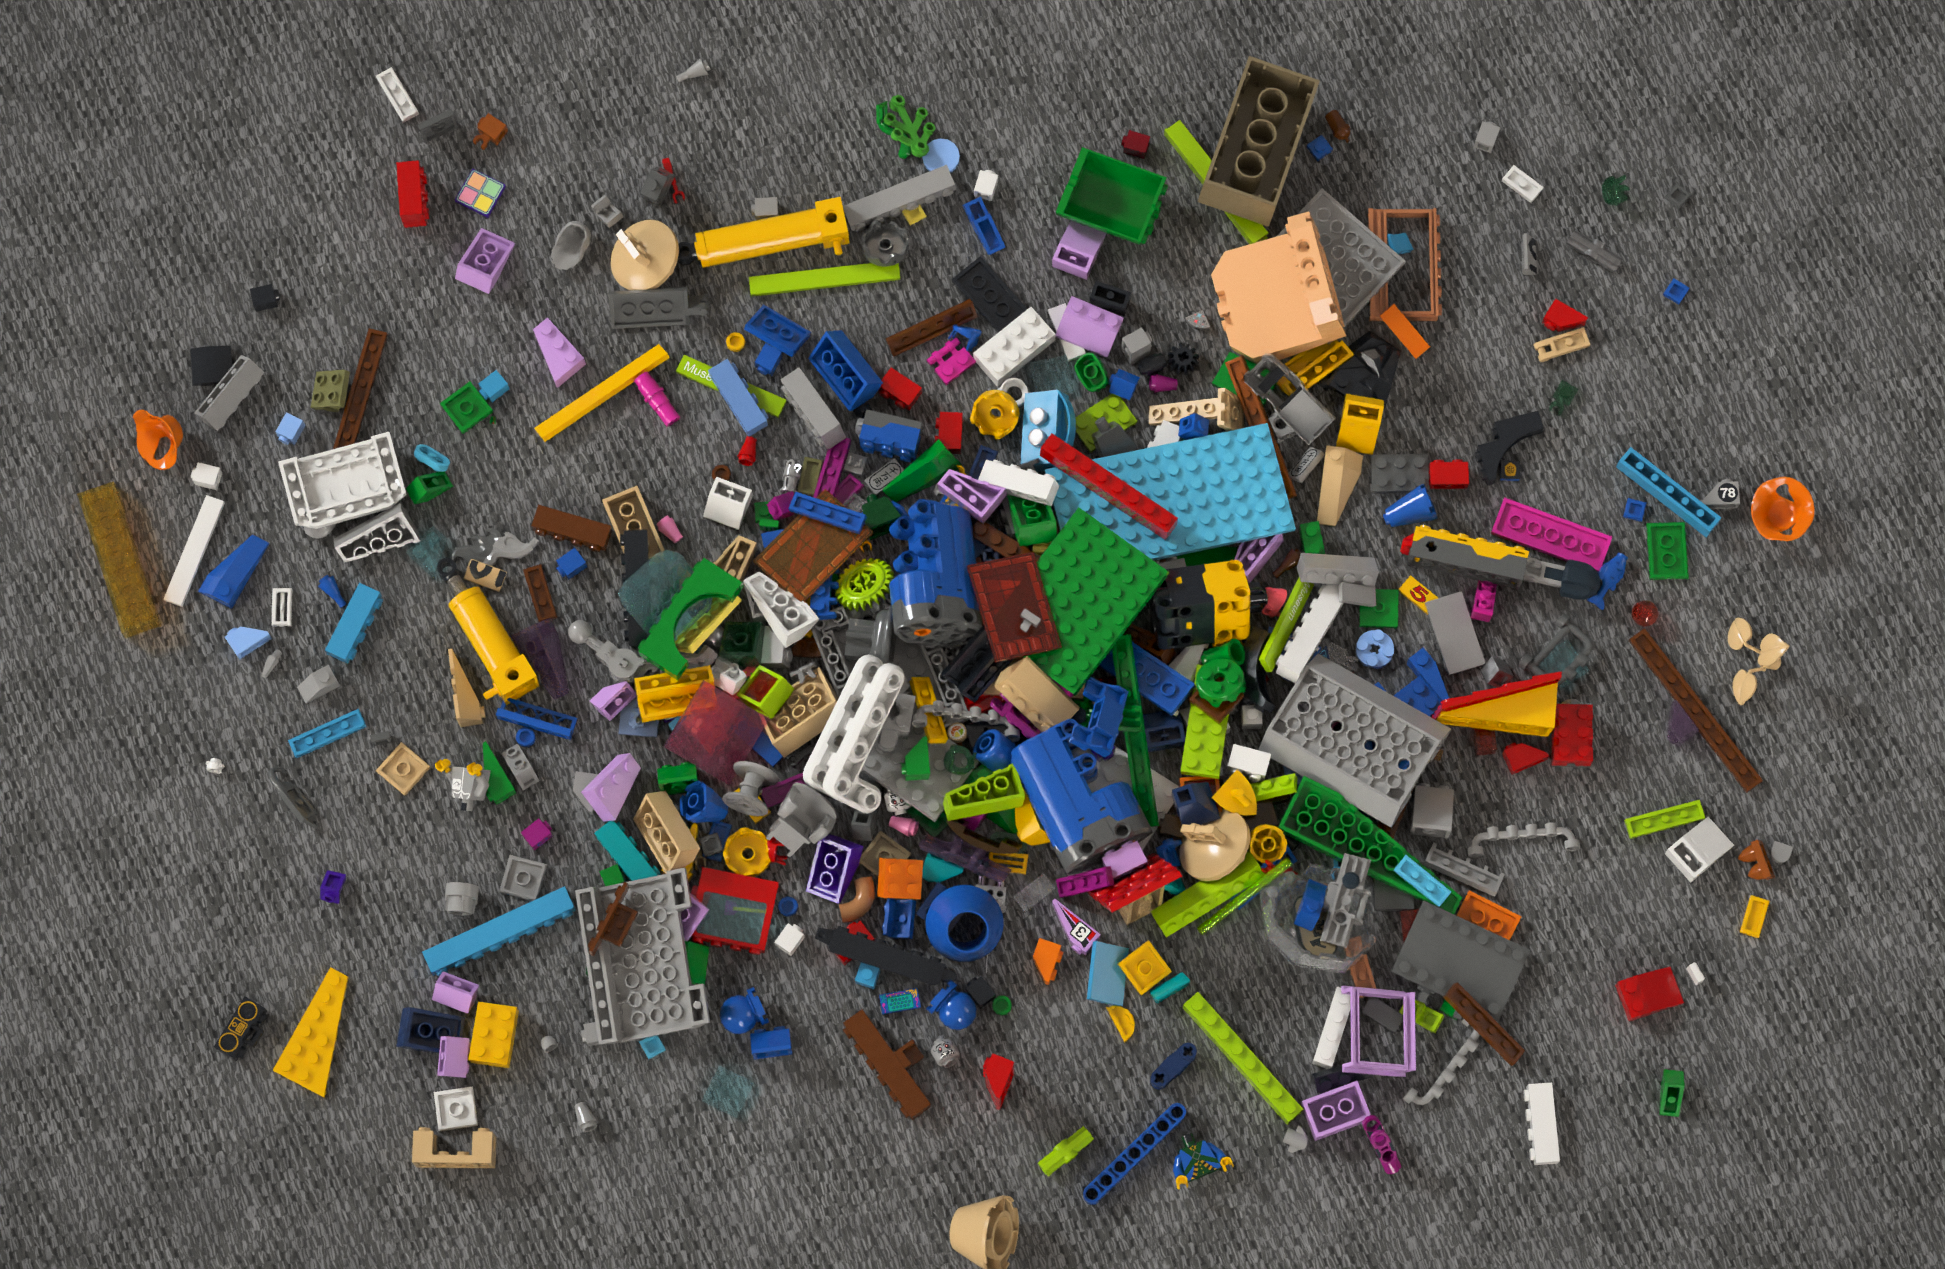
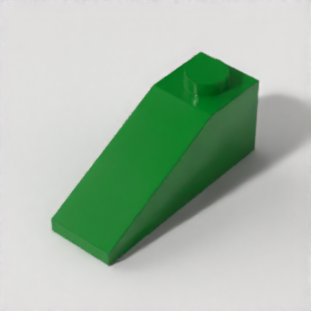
M485 741L483 743L484 770H491L486 796L490 802L494 800L495 804L498 805L517 793Z

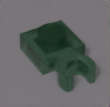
M1562 380L1552 396L1556 401L1550 404L1549 410L1551 411L1554 406L1559 407L1558 415L1560 416L1563 413L1564 404L1567 406L1571 404L1578 392V388Z

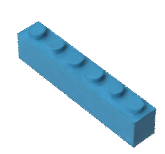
M1632 447L1619 460L1616 466L1617 469L1706 538L1719 523L1721 517Z

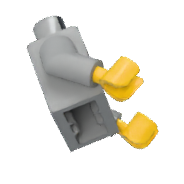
M448 759L437 761L435 763L436 769L440 772L445 770L444 774L450 781L452 797L462 799L461 810L472 811L474 800L483 801L485 799L486 791L489 788L488 781L491 770H483L482 766L475 762L467 765V768L455 766L449 768L451 763Z

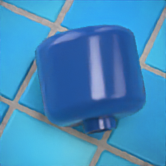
M992 729L984 732L978 738L973 748V754L976 760L994 772L999 769L1002 770L1011 764V752L1016 746L1002 732Z

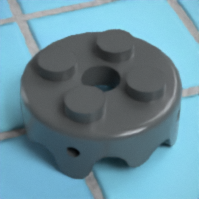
M875 220L862 235L863 254L869 262L877 266L887 267L896 265L908 253L909 241L907 230L899 227L893 221L888 224H882L879 220ZM888 243L890 247L882 248L881 245Z

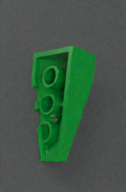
M938 439L882 490L892 501L897 503L935 485L949 469L957 471L959 468L956 465L962 466V464Z

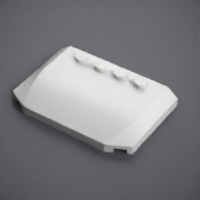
M390 432L371 436L370 440L299 459L293 457L278 462L293 520L297 526L318 529L388 510L407 495Z

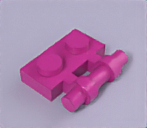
M958 338L946 342L943 348L939 351H934L931 354L932 356L926 360L930 366L935 362L938 363L939 366L934 371L945 385L976 363L965 347L957 351L955 347L960 344ZM950 352L953 356L944 361L942 357Z

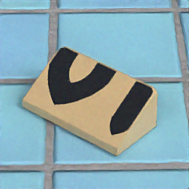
M471 559L463 579L500 592L507 572Z

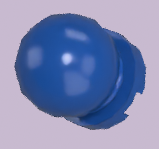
M950 980L947 983L950 987L947 986L945 990L942 988L930 1002L933 1006H928L926 1010L931 1014L938 1012L940 1020L946 1027L953 1030H962L973 1023L977 1009L973 999L964 992H957V984Z
M754 987L747 989L748 995L746 997L741 995L732 996L721 1006L720 1021L729 1032L743 1034L753 1029L756 1022H760L762 1026L769 1023L768 1018L763 1019L762 1015L766 1013L759 997H754L752 994L756 992Z

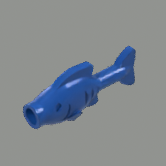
M1618 552L1614 558L1602 565L1598 572L1600 579H1602V586L1598 593L1588 598L1587 601L1604 610L1603 598L1608 589L1614 591L1616 584L1623 579L1627 556Z

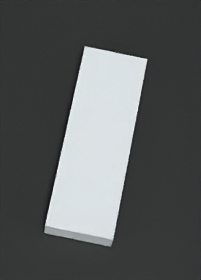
M392 67L376 75L378 82L403 123L419 115L417 108Z
M1066 303L1048 309L1056 332L1067 307ZM1059 338L1068 362L1080 358L1086 353L1084 348Z

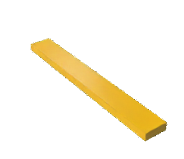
M660 344L656 345L534 429L543 441L546 442L632 384L639 375L651 371L669 359L668 353Z

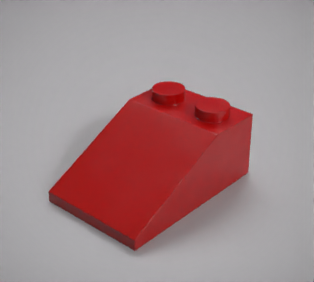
M1670 966L1618 981L1615 985L1629 1022L1684 1003Z

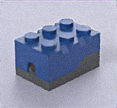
M866 409L864 419L859 418L857 420L855 433L860 441V449H863L864 452L873 454L874 451L882 452L881 455L884 457L892 458L893 455L900 456L902 461L911 462V460H916L923 429L922 422Z

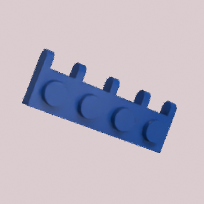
M818 553L815 557L812 572L818 575L827 566L825 565L826 562L829 561L830 563L839 553ZM839 567L811 593L810 608L819 620L837 618V613L830 612L831 605L838 603L837 598H831L832 589L839 588L838 582H832L833 574L840 572Z

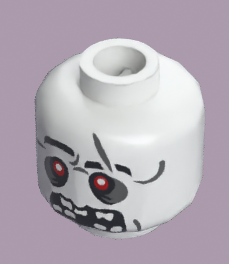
M887 790L888 793L884 795L887 811L895 812V815L907 813L906 809L910 808L911 805Z

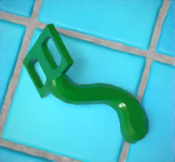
M884 101L876 105V122L882 132L891 135L895 128L886 125L883 121L888 113V101ZM901 142L898 155L901 159H905L910 156L911 147Z

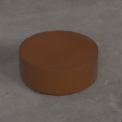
M717 465L712 470L713 480L715 481L716 477L729 481L731 478L730 469L725 465Z

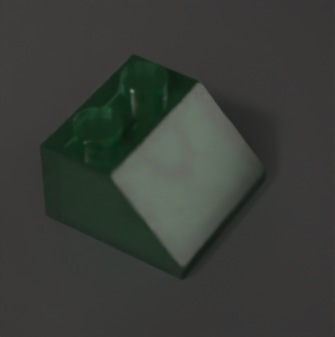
M726 621L719 656L743 667L762 666L763 623Z

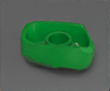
M1085 353L1077 360L1074 366L1075 372L1088 391L1098 392L1109 385L1106 369L1097 355Z

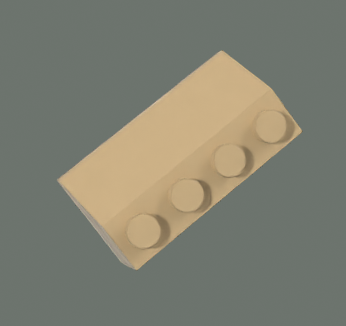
M1028 656L1001 671L994 686L1041 732L1067 719H1071L1080 708Z
M666 791L647 793L633 818L634 822L665 874H667L666 871L686 867L694 861L700 847L695 841Z

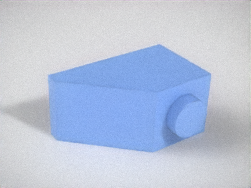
M241 626L231 629L225 636V639L239 660L272 639L267 631Z

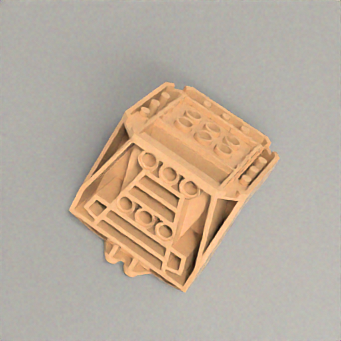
M1309 211L1287 217L1288 224H1285L1287 234L1225 251L1211 274L1215 291L1220 301L1217 303L1218 313L1220 317H1224V320L1221 322L1224 332L1226 331L1229 345L1233 351L1244 355L1247 360L1255 364L1262 360L1261 358L1265 353L1273 354L1276 358L1282 360L1346 337V331L1343 328L1345 325L1325 250L1319 240L1318 228Z

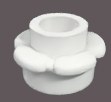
M211 758L210 761L206 762V770L211 773L220 774L225 767L220 759Z

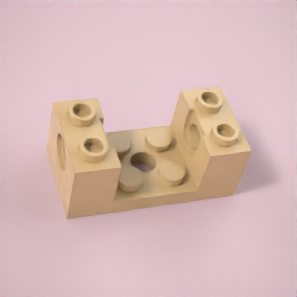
M421 1127L418 1131H413L412 1163L417 1168H495L497 1137L488 1128H478V1131H473L472 1155H469V1152H457V1155H451L446 1151L437 1152L438 1136L434 1135V1131H430V1128Z

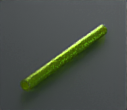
M1287 857L1198 926L1197 930L1201 935L1207 933L1293 865Z

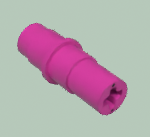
M648 371L642 373L634 380L645 398L644 401L649 403L666 427L671 426L680 419L679 414L665 395L663 387L658 385Z

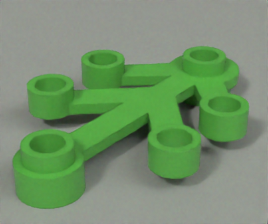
M901 95L893 96L889 102V107L891 110L899 113L903 123L897 121L893 113L885 115L884 123L895 127L891 133V138L911 147V153L915 157L920 158L927 155L929 152L927 141L935 131V125L928 122L923 127L924 133L922 137L919 138L917 134L922 121L928 115L927 109L923 107L918 108L915 114L916 118L912 124L904 107V97ZM903 132L910 135L911 139L904 136Z

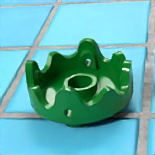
M1219 658L1211 660L1204 664L1196 675V685L1200 697L1206 699L1213 707H1220L1223 701L1234 702L1239 694L1244 693L1246 689L1244 673L1241 667L1229 659ZM1218 677L1225 678L1222 682L1215 681Z

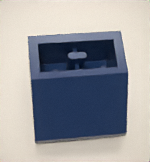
M1165 711L1143 714L1148 752L1184 747L1185 734L1180 713L1177 716H1171Z

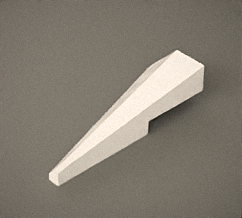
M1209 644L1186 647L1172 661L1169 667L1193 682L1197 664H1201V654L1204 648H1208ZM1178 710L1174 713V716L1178 715Z

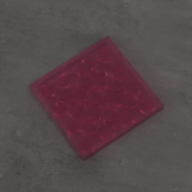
M703 680L664 744V747L730 785L736 775L733 769L734 763L746 759L769 718Z

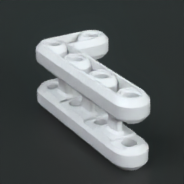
M869 654L859 658L803 771L804 782L809 787L863 813H872L879 807L881 802L880 790L876 786L860 779L859 774L903 686L905 675L899 666L891 663L883 664L878 657Z

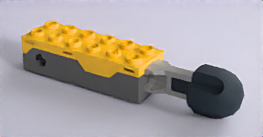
M1426 525L1416 526L1414 533L1403 538L1401 545V554L1408 555L1407 565L1474 580L1490 581L1493 584L1514 589H1520L1523 581L1535 582L1560 588L1559 593L1562 597L1585 600L1597 593L1600 586L1598 572L1587 563L1571 559L1566 562L1565 566L1543 562L1528 557L1529 551L1521 546H1514L1513 548L1506 546L1503 542L1491 543L1487 542V539H1473L1462 533L1457 535L1450 534L1448 530L1439 529V531L1432 530L1431 527Z

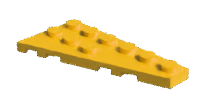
M331 967L273 1069L274 1072L323 1098L326 1095V1087L329 1080L341 1010L348 982V976Z

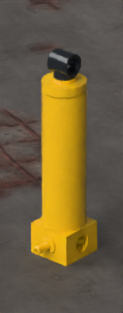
M841 197L815 202L816 208L695 233L697 242L692 244L681 242L678 244V262L681 265H689L694 260H701L702 268L821 243H823L824 249L834 247L835 255H841L843 253L841 245L850 244ZM683 251L690 252L688 256L680 255Z

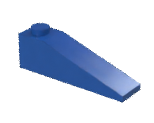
M252 534L207 575L198 592L232 609L269 543Z

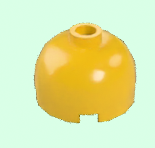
M1263 824L1255 827L1250 832L1248 851L1253 854L1256 860L1261 863L1269 860L1273 863L1283 857L1287 848V840L1281 829L1274 825Z

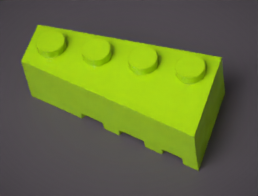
M1012 763L1002 770L994 771L989 776L981 777L971 784L963 785L946 793L943 807L947 820L951 821L1022 807L1025 793L1019 774Z

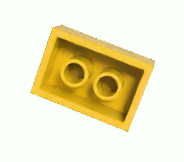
M478 1002L468 1058L471 1063L510 1068L519 1014L517 1007Z

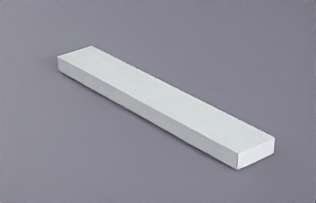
M206 495L165 594L164 601L183 607L224 507V501Z

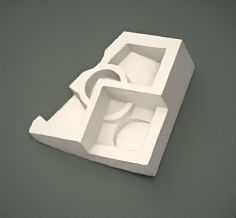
M726 652L716 658L715 665L711 667L714 685L734 695L746 681L747 675L739 669L737 663H732L729 660L730 654Z

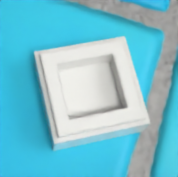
M1694 962L1686 968L1695 985L1704 981L1705 978L1697 963Z

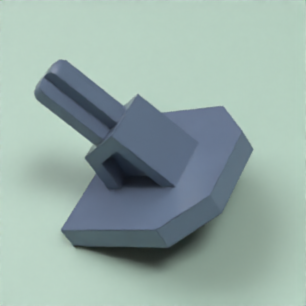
M635 697L621 710L618 734L657 738L659 720L642 723L637 697Z

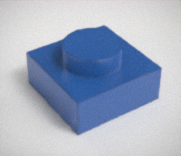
M1322 135L1306 146L1317 161L1333 151V148Z

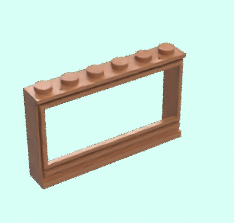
M1368 208V228L1386 244L1387 217L1429 218L1431 311H1401V313L1408 321H1437L1438 316L1442 315V304H1438V297H1441L1442 289L1441 286H1438V279H1441V268H1438L1437 262L1441 260V251L1437 250V244H1440V232H1437V226H1440V215H1436V208ZM1388 282L1369 301V321H1383L1379 315L1388 308Z

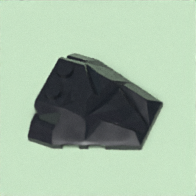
M1368 331L1348 346L1354 356L1316 384L1327 391L1331 388L1344 397L1346 394L1384 400L1385 409L1401 350L1375 333Z

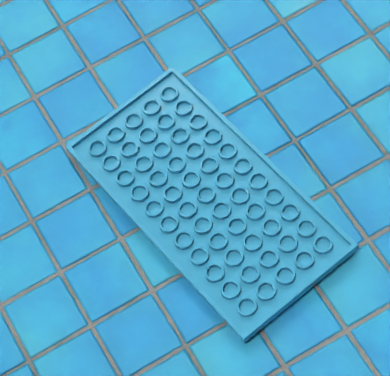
M1268 423L1092 459L1178 517L1177 526L1166 540L1059 468L1045 469V474L1054 476L1060 485L1053 501L1059 531H1061L1079 507L1153 561L1288 533L1296 529Z

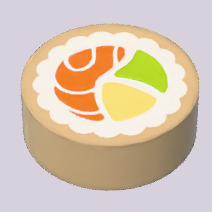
M953 723L947 731L950 740L954 743L963 742L968 735L967 729L962 723Z

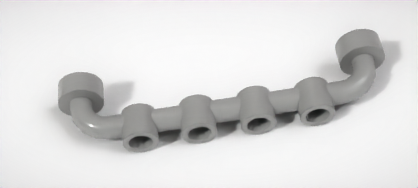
M936 700L933 702V705L921 706L916 714L912 715V725L917 728L927 726V715L924 714L926 712L933 713L934 716L948 715L953 719L967 718L972 722L986 721L990 725L1004 724L1008 727L1005 730V736L1013 742L1020 740V730L1011 725L1006 717L1000 716L994 709L989 710L988 714L981 713V708L978 706H973L970 708V711L963 710L962 704L955 703L951 705V708L944 707L943 701Z
M1551 822L1546 823L1545 828L1537 829V824L1526 825V830H1518L1517 825L1507 826L1506 831H1499L1498 827L1495 826L1488 827L1487 832L1479 833L1473 838L1471 847L1467 848L1468 857L1478 858L1484 855L1483 847L1479 846V843L1483 840H1515L1523 837H1555L1557 835L1567 837L1568 840L1564 841L1566 851H1576L1581 847L1580 840L1575 839L1571 830L1557 827L1556 823Z
M1463 1018L1461 1023L1468 1027L1469 1023ZM1473 1028V1033L1452 1058L1449 1065L1443 1070L1425 1096H1417L1418 1091L1411 1087L1404 1095L1403 1100L1408 1104L1412 1101L1418 1105H1424L1429 1103L1433 1097L1438 1099L1444 1092V1089L1441 1088L1445 1082L1450 1083L1456 1076L1453 1072L1457 1066L1461 1068L1468 1060L1465 1057L1467 1052L1473 1053L1478 1047L1477 1039L1480 1034Z

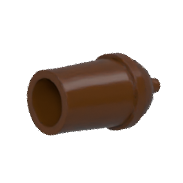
M1332 110L1327 113L1325 119L1333 132V136L1348 143L1350 141L1348 139L1350 135L1349 124L1345 122L1338 110Z

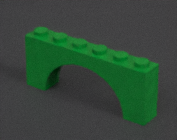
M706 558L695 564L694 572L691 577H687L684 580L682 590L674 594L670 607L662 611L658 624L655 623L651 627L649 637L646 640L643 639L638 646V652L642 658L676 680L680 679L689 666L688 660L679 653L675 645L676 627L682 615L693 604L708 598H722L733 603L743 589V583Z

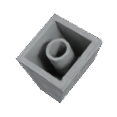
M1420 783L1419 786L1415 785L1409 834L1448 839L1452 831L1454 790L1443 785L1438 786V788L1430 787V784Z

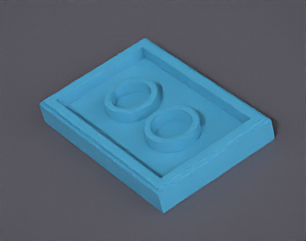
M1099 941L1093 942L1087 1000L1123 1006L1126 975L1118 966V963L1128 956L1129 948Z

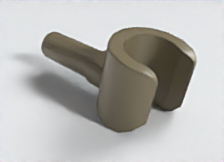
M698 843L700 850L695 858L696 871H698V865L706 867V858L702 855L700 843Z

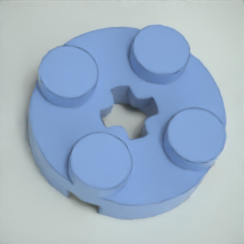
M1381 630L1365 632L1360 636L1356 644L1357 659L1366 667L1382 668L1391 661L1394 654L1392 639ZM1372 645L1379 646L1378 654L1370 652Z

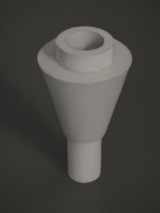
M700 58L687 71L676 77L680 83L688 78L709 75L708 71L711 69L708 62Z

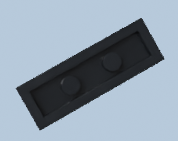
M1369 1057L1360 1060L1371 1062ZM1342 1065L1313 1073L1317 1093L1374 1077V1075L1342 1072Z

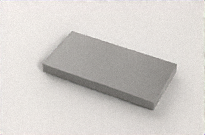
M1462 591L1425 602L1448 676L1485 665L1486 663Z

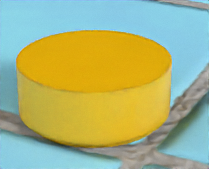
M737 332L728 335L726 339L728 349L732 352L741 351L745 346L744 336Z

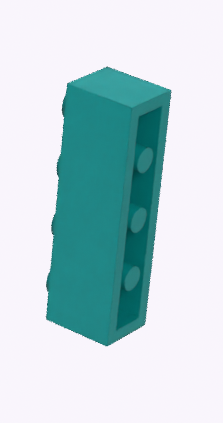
M614 820L609 821L594 833L598 841L631 881L661 875L655 866L651 867L648 864L649 858L647 855L635 848L637 843L631 836L627 838L623 833L625 828L619 821L617 823Z

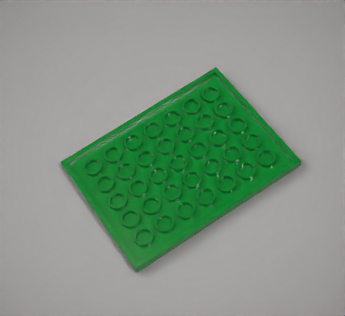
M1079 507L1034 564L1037 572L1035 577L1037 582L1039 579L1045 599L1044 602H1046L1048 609L1047 615L1049 621L1052 622L1056 635L1055 640L1057 646L1059 645V649L1021 656L1023 658L1028 656L1048 677L1074 696L1077 695L1170 574L1166 569ZM1026 576L1018 585V587L1028 586V580ZM1030 587L1018 588L1017 593L1014 590L1006 601V605L1010 607L1007 609L1001 608L995 615V619L1000 623H1007L1010 619L1011 621H1017L1013 622L1012 626L1010 623L1003 624L1012 633L1014 629L1016 637L1042 632L1041 623H1039L1037 628L1031 625L1029 633L1020 629L1024 620L1020 618L1022 613L1021 606L1015 605L1019 604V600L1021 603H1025L1021 605L1023 610L1027 609L1036 616H1038L1035 603L1030 602L1033 601Z

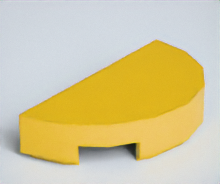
M1120 1006L1106 1007L1125 1043L1134 1032L1135 1021L1133 1015L1128 1009Z

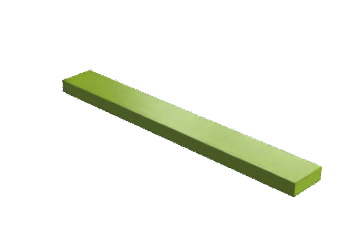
M867 263L749 277L751 297L894 281L900 280L899 263L887 267Z

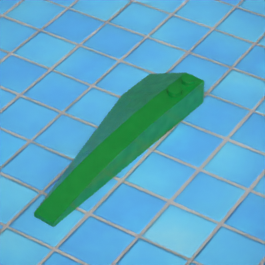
M1303 776L1297 792H1295L1278 826L1283 831V834L1341 863L1344 853L1371 860L1367 873L1368 876L1414 898L1435 905L1393 871L1403 857L1407 855L1451 891L1439 908L1455 914L1462 899L1457 892L1435 876L1431 870L1422 865L1418 859L1409 854L1405 848L1376 826L1373 821L1363 815L1353 804L1344 799L1340 793Z

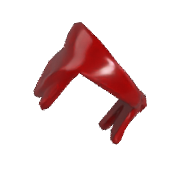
M774 837L767 840L770 861L786 865L782 860H786L788 857L777 855L778 846L784 845Z

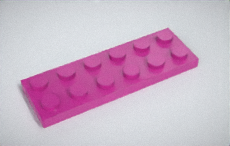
M1505 497L1491 534L1564 561L1571 559L1587 563L1597 572L1602 567L1612 540V536Z

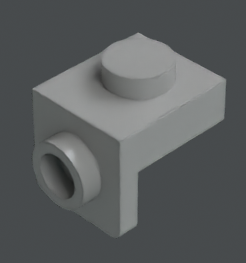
M603 195L591 205L596 216L608 228L624 217L606 195Z

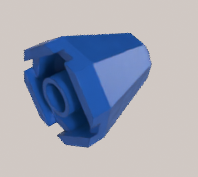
M699 780L688 785L685 789L687 791L686 795H682L680 798V815L693 823L721 821L728 814V806L722 798L707 784Z

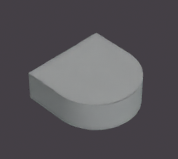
M1774 841L1770 856L1776 863H1785L1790 858L1793 847Z

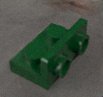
M914 807L907 811V814L914 818L915 821H918L919 825L934 839L949 826L946 823L945 810L936 822Z

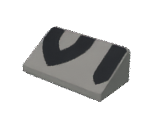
M1524 233L1521 239L1523 275H1536V241L1533 237Z

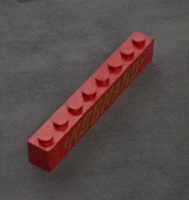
M1051 433L1041 446L1040 456L1164 540L1169 537L1177 526L1178 517Z

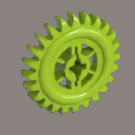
M865 558L862 559V562L858 560L855 562V565H849L850 568L844 569V574H840V579L836 581L839 583V588L834 590L836 591L835 596L838 602L844 608L848 607L850 611L852 606L857 612L859 611V606L865 611L866 604L873 608V601L880 605L879 597L886 600L883 593L890 594L888 587L894 579V572L886 561L874 560V558H869L867 561Z

